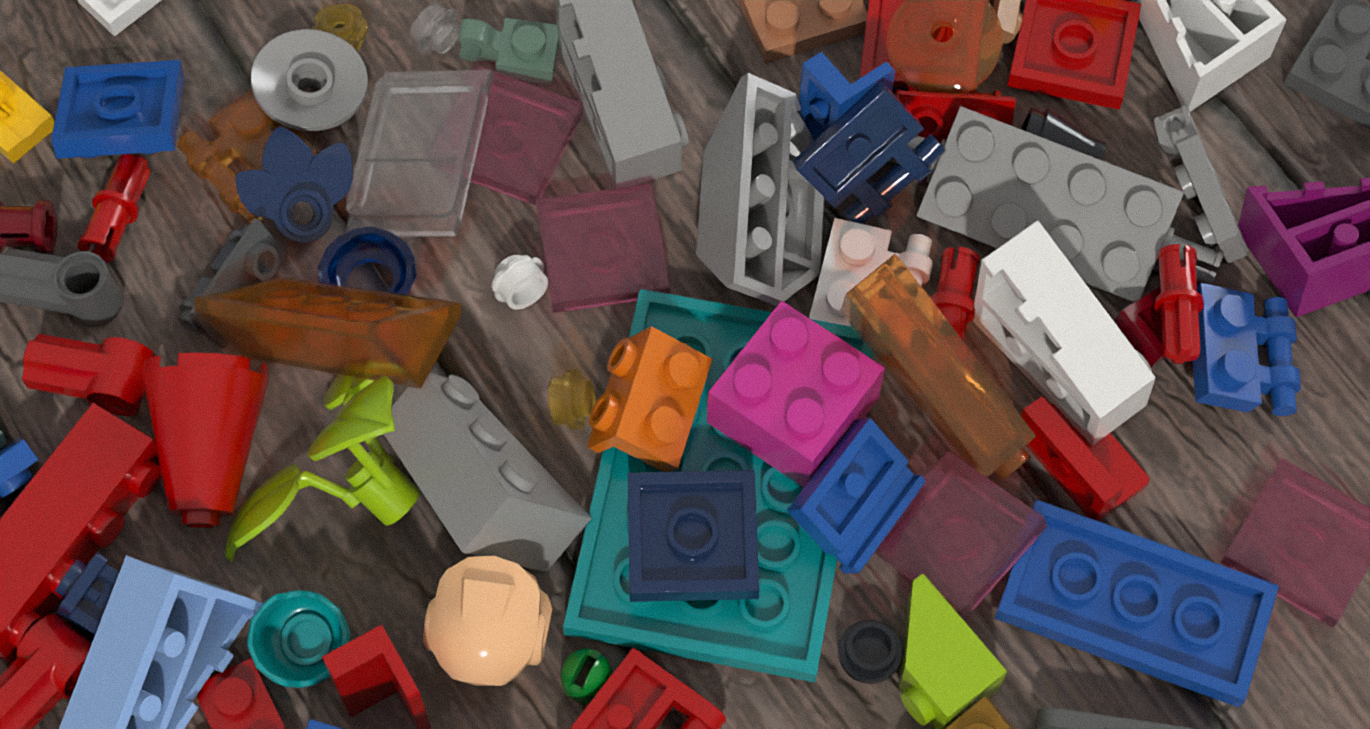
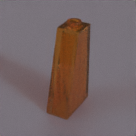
M896 254L892 255L845 294L840 310L842 316L981 481L994 471L1001 480H1004L1031 457L1023 447L1032 441L1036 435Z

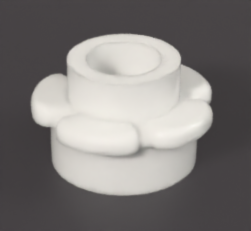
M512 255L504 259L495 269L494 279L491 284V288L495 292V298L500 302H506L510 308L515 310L524 309L534 304L543 296L548 287V278L543 273V262L538 257L531 258L528 255Z

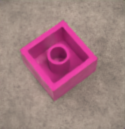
M781 301L709 390L707 423L804 488L854 421L863 419L877 402L885 367Z

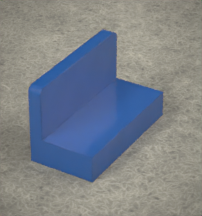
M822 51L802 64L799 94L801 110L798 111V114L810 131L813 141L880 81L892 92L895 77L894 68L888 62H885L850 84Z

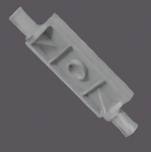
M961 106L947 140L943 139L941 142L947 151L930 165L933 171L927 176L926 183H929L916 215L919 218L995 248L1001 247L1038 220L1085 283L1133 302L1141 298L1151 271L1158 272L1157 254L1161 248L1172 244H1180L1179 254L1180 260L1184 259L1183 248L1185 245H1189L1195 248L1197 260L1217 268L1220 266L1225 253L1174 235L1175 228L1170 227L1184 194L1183 191ZM917 135L908 144L915 148L925 138ZM893 157L888 161L894 164L898 163ZM1196 265L1197 282L1212 285L1216 273Z

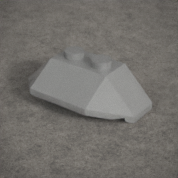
M747 73L741 77L704 150L696 255L727 288L777 306L781 301L784 302L820 275L824 197L796 170L793 164V160L814 142L810 131L798 114L801 106L796 93Z

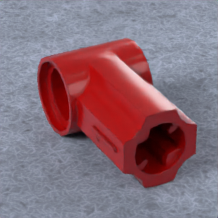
M38 333L35 339L29 340L25 349L22 381L29 389L83 398L90 405L95 403L111 414L134 416L139 411L145 393L143 363L147 359L156 356V354L145 345L126 338H106L99 345Z
M56 613L47 615L29 629L18 645L17 659L0 676V729H33L62 698H71L92 643Z

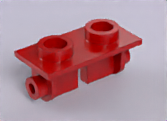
M908 85L907 91L896 90L895 95L923 126L924 129L918 136L926 138L932 133L940 143L943 139L947 140L960 106L1012 126L1016 97L1001 96V90H994L993 93L959 92L958 94H948L947 91L915 89L914 85Z

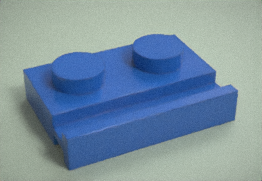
M871 418L857 419L793 501L787 512L826 554H833L841 563L839 568L844 574L860 573L923 487L926 480L922 475H915L908 468V459Z

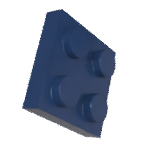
M755 470L628 473L630 602L759 599Z

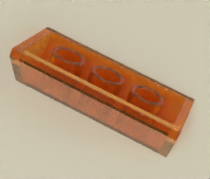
M287 277L194 297L195 310L244 357L374 381L380 377L387 376L394 384L419 389L425 383L462 315L461 302Z

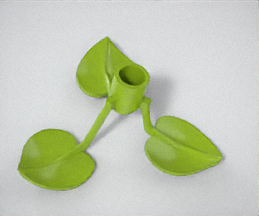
M396 331L391 332L374 346L354 357L333 379L323 398V405L328 410L336 408L341 403H343V407L338 413L337 419L325 427L313 441L308 451V457L315 462L348 448L357 458L345 475V479L351 484L350 487L347 489L309 471L300 472L301 468L295 463L276 472L249 495L231 524L225 548V557L231 563L233 562L236 549L274 523L291 504L298 490L308 486L318 488L342 499L351 509L361 502L385 526L398 521L415 504L420 495V489L393 464L394 459L383 449L376 438L379 435L395 431L391 409L394 383L387 376L380 378L379 376L387 367L398 346L400 335ZM365 441L371 451L367 452L360 443Z

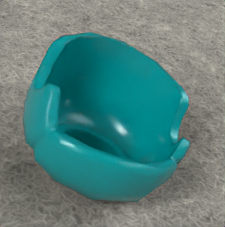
M294 590L276 593L263 603L250 619L247 647L256 669L269 680L289 688H303L318 685L331 679L322 656L348 643L351 631L338 605L320 593L309 590Z

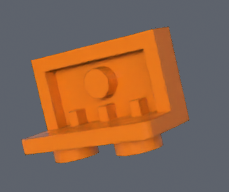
M652 326L619 341L607 363V370L611 372L605 393L599 397L590 413L589 425L593 429L587 448L600 453L615 447L663 472L678 469L713 359Z

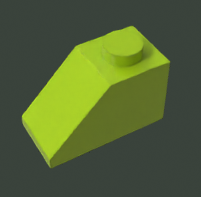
M922 573L913 580L907 600L899 687L903 693L900 697L907 711L918 723L923 726L930 723L934 729H946L984 696L990 698L998 692L1007 674V670Z

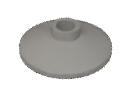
M294 30L275 37L259 51L251 70L252 92L260 108L271 119L296 130L320 131L344 123L359 110L367 92V70L359 53L344 39L321 30ZM310 86L316 88L318 91L308 93L303 92L300 89Z

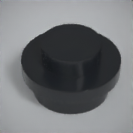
M863 620L851 625L842 635L838 648V657L843 670L854 680L865 684H877L891 678L898 670L903 656L902 643L897 633L887 624L876 620Z

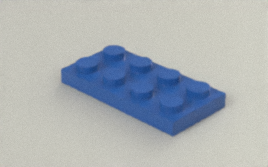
M1036 499L994 619L1240 708L1247 698L1279 585Z

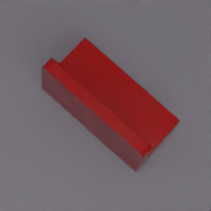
M1043 396L1023 409L1015 431L1016 436L1087 518L1101 521L1147 487L1150 481L1149 476L1111 433L1092 446L1053 403L1050 405Z
M382 624L322 656L335 689L350 718L397 693L416 729L431 728L421 694Z

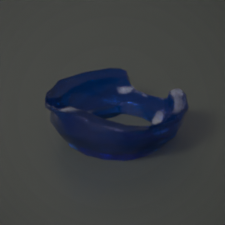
M373 226L355 228L336 238L326 248L318 265L319 285L326 296L336 305L360 314H380L394 308L409 293L417 278L415 257L408 244L395 234ZM376 262L383 264L390 270L393 282L390 290L381 298L380 303L364 305L352 301L351 294L347 288V279L350 272L360 264Z

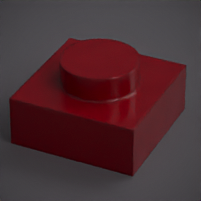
M1160 287L1123 309L1113 320L1133 348L1147 360L1150 367L1166 358L1163 355L1161 314L1157 313L1154 304L1155 298L1160 294Z

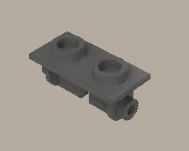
M254 218L250 226L243 225L239 231L232 230L228 235L229 240L210 265L211 270L216 275L213 279L203 276L187 300H183L179 305L182 313L178 318V322L186 329L198 333L202 327L215 343L223 349L288 256L262 222Z

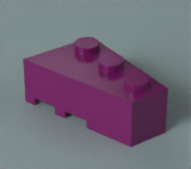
M1361 178L1359 186L1325 188L1323 181L1305 182L1302 190L1269 193L1266 185L1247 187L1238 226L1246 245L1280 295L1288 300V306L1296 318L1370 290V178Z

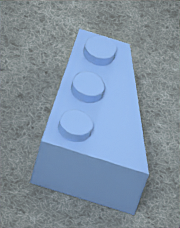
M126 555L59 729H185L199 708L192 701L214 670L223 673L234 657L228 651L229 647L248 619L254 616L263 603L223 587Z

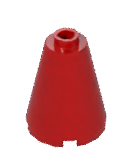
M190 352L178 353L176 366L160 367L161 355L151 357L143 363V380L168 512L172 515L181 516V526L217 528L220 526V517L231 516L234 512L269 383L268 365L262 362L255 371H251L250 358L219 353Z

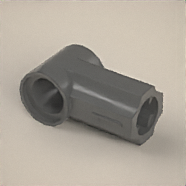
M9 248L6 253L0 254V302L71 314L78 323L88 327H99L111 322L122 309L123 296L105 261L97 254L82 251L66 257H59ZM96 285L91 291L81 294L87 287Z

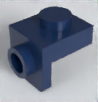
M99 552L95 554L88 565L77 559L55 590L56 593L65 598L56 614L93 637L96 634L119 575V571L106 564L108 558Z

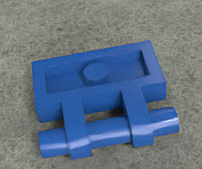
M1200 283L1197 286V292L1204 298V308L1198 313L1200 355L1193 361L1195 402L1248 413L1262 404L1261 394L1271 396L1272 413L1274 415L1289 416L1297 412L1295 393L1301 390L1300 370L1293 366L1291 344L1297 340L1296 322L1293 318L1289 317L1288 300L1283 297L1266 299L1263 302V318L1255 316L1253 294ZM1257 345L1267 347L1268 367L1259 365Z

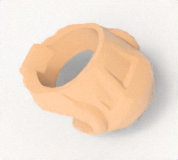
M497 556L467 557L448 568L440 578L436 597L428 604L424 623L423 644L427 651H433L440 666L454 680L475 686L506 685L517 677L527 665L537 666L543 661L552 606L548 595L540 590L536 576L518 563Z

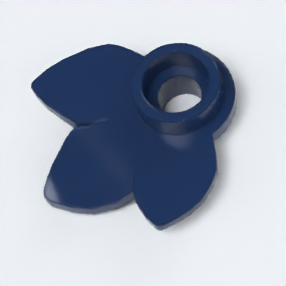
M278 127L270 135L264 146L262 170H247L235 175L237 193L240 201L249 212L261 218L274 220L277 229L284 237L294 242L308 243L321 238L330 228L333 219L332 206L344 198L350 191L353 180V164L348 147L343 142L331 145L313 155L311 149L300 137L284 127ZM298 202L309 204L313 210V218L306 225H300L292 218V208Z

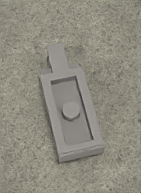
M1183 105L1180 106L1181 108L1154 118L1158 141L1164 153L1179 157L1182 163H1184L1174 167V170L1187 200L1198 196L1205 212L1194 217L1202 238L1210 249L1219 245L1221 251L1225 252L1224 257L1229 264L1248 256L1249 249L1187 106Z

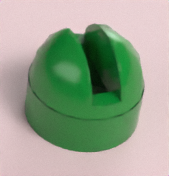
M588 648L573 651L564 660L560 671L561 684L565 694L573 701L581 704H589L612 675L611 666L607 658L597 650ZM585 661L595 662L586 678L584 686L580 687L574 684Z

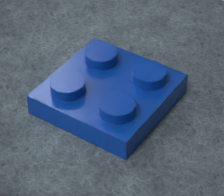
M181 60L65 67L51 138L56 159L73 157L94 158L102 155L153 154L161 151H175L185 79Z

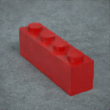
M95 403L91 404L0 518V657L9 663L16 657L18 645L29 629L40 619L47 616L61 598L65 599L56 593L55 590L74 562L78 559L87 565L100 547L105 548L109 546L120 533L124 524V516L139 497L144 498L149 495L161 478L160 464L154 440Z

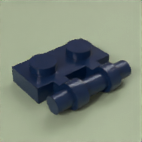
M880 81L793 160V164L796 170L834 208L850 194L854 193L858 198L843 211V214L851 222L865 224L872 216L876 215L880 218L893 207L891 200L914 179L920 183L933 171L930 165L947 150L932 133L915 148L908 144L924 128L907 107ZM892 157L898 162L877 182L874 183L868 179Z

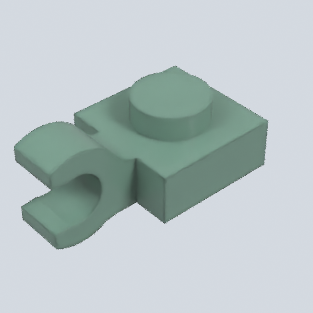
M505 17L501 32L495 30L484 21L462 19L458 38L461 43L459 58L471 62H496V77L552 85L559 49L558 28L556 24Z

